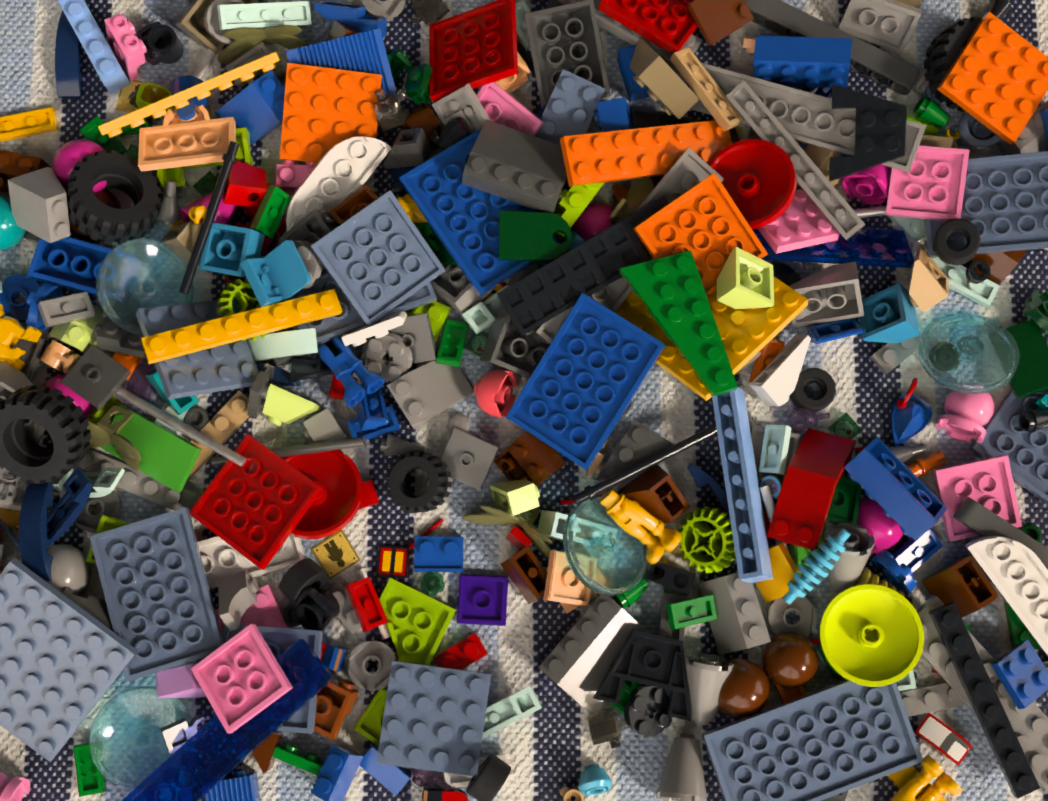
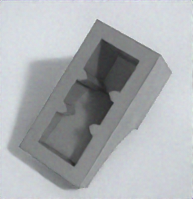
M329 408L303 422L306 428L303 430V433L309 443L313 441L318 443L347 439ZM353 448L341 449L348 456L355 452Z
M246 569L218 580L219 616L230 631L240 628V621L244 612L252 604L257 603L256 592L259 591V586L254 577L251 578Z

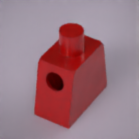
M237 161L236 164H233L223 192V203L259 208L269 185H274L278 188L279 185L267 183L265 170Z

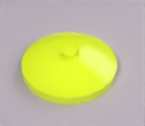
M863 584L844 590L827 606L820 623V643L827 661L839 675L858 685L881 687L901 680L913 670L923 651L924 630L917 611L904 596L885 586Z

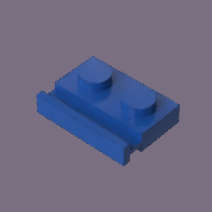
M415 536L414 572H463V536Z

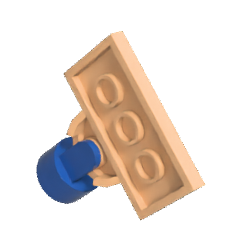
M188 75L178 77L172 82L171 96L204 81ZM197 96L188 99L189 105L177 110L173 106L174 110L168 109V114H165L162 126L140 128L139 169L142 172L223 162L222 156L227 153L230 141L236 142V122L234 117L211 119L208 111L205 109L207 97L198 100Z

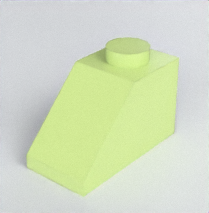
M522 479L489 484L494 506L512 516L539 507V490L530 481Z

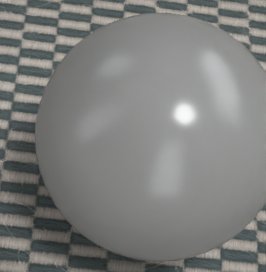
M55 544L47 547V556H53L51 565L52 581L47 582H50V585L55 589L65 591L66 588L74 590V595L80 596L87 589L92 575L91 564L85 562L87 558L85 553L69 544Z

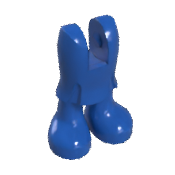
M335 336L331 338V342L339 355L335 357L325 344L318 347V353L325 364L334 372L336 379L340 380L345 388L343 396L347 407H353L364 398L365 391L368 394L376 392L383 386L385 380L380 374L369 371L362 364V360L353 354L349 346L344 345L342 338ZM355 373L363 387L351 375Z

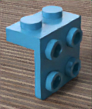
M285 240L264 258L246 259L241 263L245 276L261 307L287 301L311 282V277L292 240Z

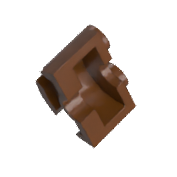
M425 103L403 115L398 120L403 130L422 128L432 147V151L438 148L431 141L428 133L433 127L441 132L442 129L439 126L441 123L430 107L426 108Z

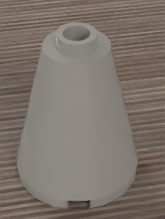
M839 523L838 527L832 528L831 525L824 531L823 540L828 545L829 542L826 538L829 535L836 536L843 528L851 534L844 542L845 551L843 553L838 550L836 551L840 555L839 560L835 561L830 558L835 566L832 570L828 569L829 583L831 588L839 593L856 585L875 544L874 536L870 537L867 534V529L856 524Z
M688 653L685 655L691 718L694 719L696 724L708 725L709 722L715 720L719 709L718 698L721 687L734 664L730 663L728 669L722 670V666L719 665L726 661L725 657L707 653H698V657H691L692 653Z
M680 733V737L674 738L656 793L657 799L669 801V798L672 801H707L700 741L695 739V735Z

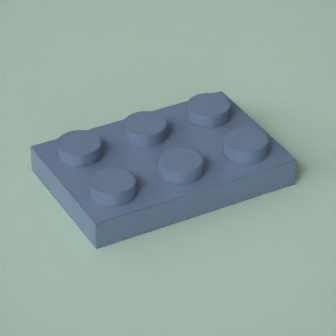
M563 69L541 117L544 123L535 135L561 146L560 138L563 136L586 134L593 119L594 110H597V102L601 101L606 89Z

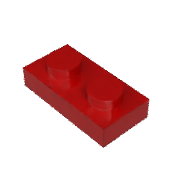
M370 577L345 587L364 633L388 623Z
M475 632L433 659L439 667L462 670L487 655L488 652Z

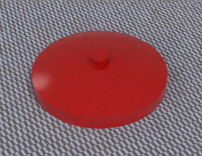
M761 139L738 141L720 150L708 163L711 168L724 178L721 183L752 230L764 227L775 221L786 211L793 200L797 185L793 163L787 153L772 142Z
M341 450L282 457V459L323 488L290 535L301 539H321L331 536L347 526L358 512L363 497L362 478L353 460Z

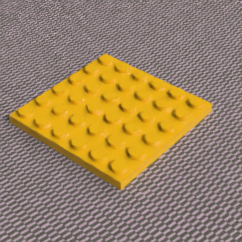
M774 277V306L734 309L717 301V290L707 297L734 375L808 306V299L776 277ZM632 290L615 313L666 344L655 363L705 401L709 400L712 396L694 373L695 370L686 358L682 357L677 346L667 337L649 313L648 307L642 299Z

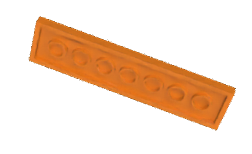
M716 120L571 135L560 138L569 187L665 175L688 147L708 164L720 150L732 144L730 131H724Z

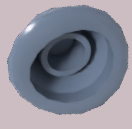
M968 112L959 121L958 130L960 135L970 145L988 147L1002 139Z

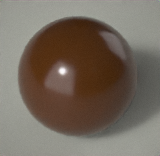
M782 632L773 636L770 639L771 642L766 643L762 653V665L766 675L775 684L785 688H798L807 684L816 674L819 662L813 643L805 636L796 632Z

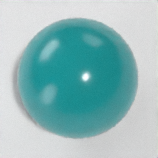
M0 194V251L19 244L24 238L26 230L17 226L11 211L10 198Z

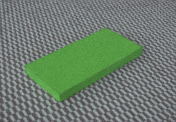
M120 405V407L133 413V417L119 431V435L128 439L139 451L141 461L138 462L140 465L139 470L170 489L182 492L202 449L128 406ZM115 414L111 425L114 422L121 421L124 415ZM111 443L100 447L124 461Z

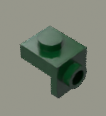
M398 49L386 50L395 83L403 69H409L413 64L408 60L407 54Z
M427 63L409 68L403 90L418 104L432 101L428 84L433 68Z

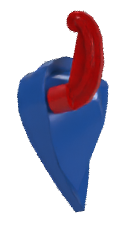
M917 378L912 380L907 393L900 396L892 405L890 423L894 446H898L915 436L931 420L933 413L931 406L922 398L912 395L918 382Z

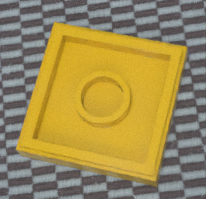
M783 542L769 547L774 579L755 582L766 603L784 597L789 591L788 582L790 580L797 582L793 575L795 572L800 573Z

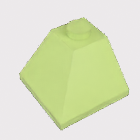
M738 247L733 248L717 278V301L734 309L774 306L773 265Z
M92 304L95 312L93 317L55 325L49 335L85 353L92 344L97 347V341L94 338L93 332L96 324H102L104 321V309Z
M270 384L263 414L269 416L267 421L280 426L282 422L289 425L320 413L322 408L316 403Z

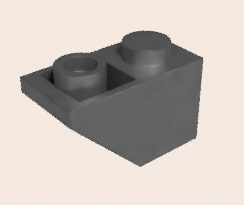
M413 128L400 131L383 164L384 169L419 166L429 159L432 147L423 129Z

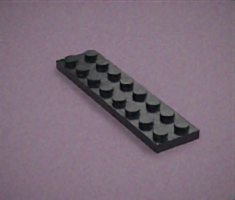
M665 195L497 293L520 335L527 334L574 306L582 293L591 296L623 277L619 272L620 268L653 259L633 228L669 204Z

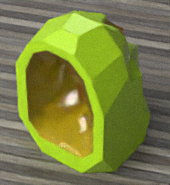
M142 82L136 95V105L141 109L171 96V92L165 86ZM173 106L167 108L166 111L174 109Z

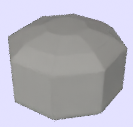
M456 413L449 418L447 429L451 434L456 426L469 432L471 423L466 415Z

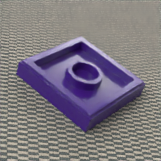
M460 574L457 623L506 626L508 576Z

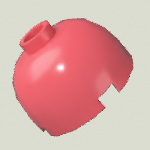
M494 369L485 373L475 383L474 394H476V401L484 413L498 418L507 416L516 398V395H512L513 387L517 388L518 385L515 373Z

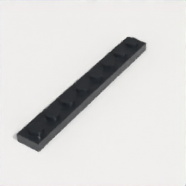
M955 602L946 603L929 611L1013 796L1018 799L1039 789L1040 786Z

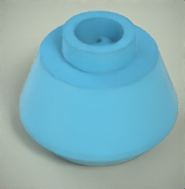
M598 764L586 766L585 770L580 774L579 791L587 796L599 795L609 791L612 780L605 769L599 767Z

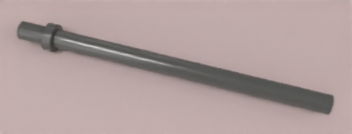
M363 436L270 450L280 457L362 447L366 446V439ZM214 456L211 458V463L213 466L224 465L228 459L223 456Z

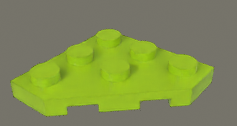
M390 578L379 601L388 620V629L395 645L398 659L402 662L430 665L456 609Z

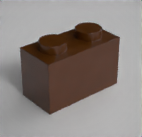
M528 545L501 563V566L528 604L544 596L547 572Z

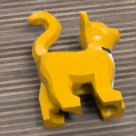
M0 304V363L4 361L21 371L25 362L20 360L19 357L24 355L26 351L18 347L13 348L18 339L37 343L42 333L35 328L29 327L26 329L17 319L7 316L3 305Z

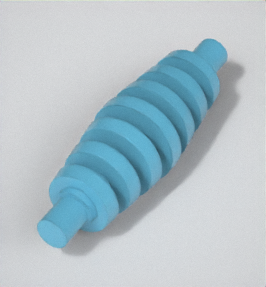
M843 528L834 537L829 535L826 538L829 545L824 542L820 543L818 546L823 552L818 549L811 551L816 560L809 555L804 558L808 566L801 563L798 569L803 575L795 572L793 578L797 582L793 580L788 582L789 591L783 597L785 602L791 604L796 597H805L807 593L804 588L808 591L815 588L810 581L815 584L822 582L817 573L824 578L829 575L825 567L832 570L835 566L830 558L838 561L840 555L836 551L838 550L843 553L846 549L844 542L851 535L846 529Z

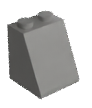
M45 167L8 180L11 211L17 226L49 243L70 236L66 191L52 168Z

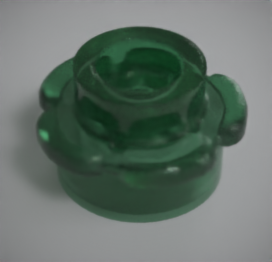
M428 572L423 576L421 588L427 592V595L436 596L438 592L444 590V578L438 572ZM432 581L435 582L434 586H431Z

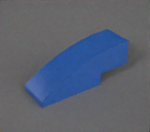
M325 0L314 3V9L332 23L334 20H337L359 32L381 28L382 37H386L387 18L366 15V6Z

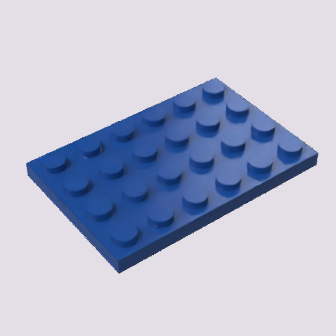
M477 130L399 177V182L479 296H482L534 263L498 261L499 212L537 211L462 184L464 168L480 134V131ZM553 235V240L556 243L560 244L556 237Z
M582 293L506 418L585 470H588L666 344Z

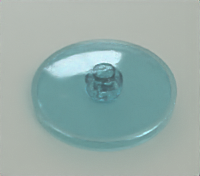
M150 239L130 240L111 250L101 262L96 278L97 295L104 312L116 325L138 335H143L136 316L138 309L192 303L194 286L192 282L188 295L179 292L187 269L186 263L170 247Z
M953 313L937 318L923 331L918 347L920 362L929 376L949 389L968 394L988 393L1006 385L1014 376L1020 359L1018 345L1007 329L992 319L972 313Z
M596 497L592 501L588 499L578 504L569 513L563 529L564 552L573 573L587 588L601 595H619L633 589L642 579L647 565L645 556L647 546L622 530L610 515L605 512L606 507L599 502L601 497Z
M152 686L130 688L113 696L99 710L91 728L90 752L98 770L113 783L133 789L154 787L174 777L188 761L194 743L169 754L160 728L182 718L186 719L187 724L190 723L192 716L187 706L179 698H157L156 687Z

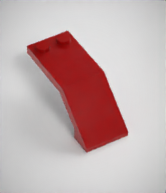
M810 428L807 430L787 467L767 533L768 538L811 551L818 548L836 485L845 469L844 467L851 461L856 440Z

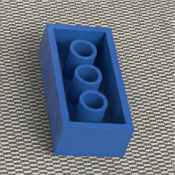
M756 35L753 60L754 77L788 87L799 86L809 89L824 87L832 89V84L847 88L852 39Z
M70 237L53 243L40 238L27 275L39 283L44 284L48 282L59 286L58 288L76 293L87 292L88 296L128 305L142 262L132 254Z
M878 437L844 467L847 470L848 476L864 488L866 495L870 499L876 500L882 506L883 512L900 525L901 531L906 536L912 537L915 541L934 526L947 510V507Z

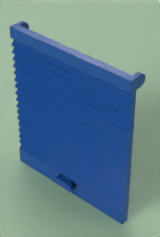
M381 28L286 51L289 63L382 75L378 117L402 112Z

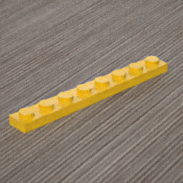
M276 52L100 125L98 128L102 136L108 134L109 138L123 133L121 128L130 124L131 128H135L144 124L143 118L152 115L156 119L168 114L166 109L171 106H175L176 110L189 105L188 99L197 96V99L201 100L210 96L209 90L219 87V90L222 91L232 87L231 81L240 78L243 82L255 77L253 72L261 68L263 73L276 68L275 63L280 61Z
M335 289L142 337L141 342L148 364L339 315L342 313V308Z

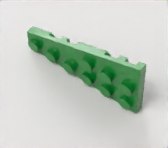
M687 251L620 268V274L624 279H627L633 287L632 290L648 307L649 313L667 337L674 342L682 357L686 358L695 370L694 373L711 396L736 390L738 386L692 252Z

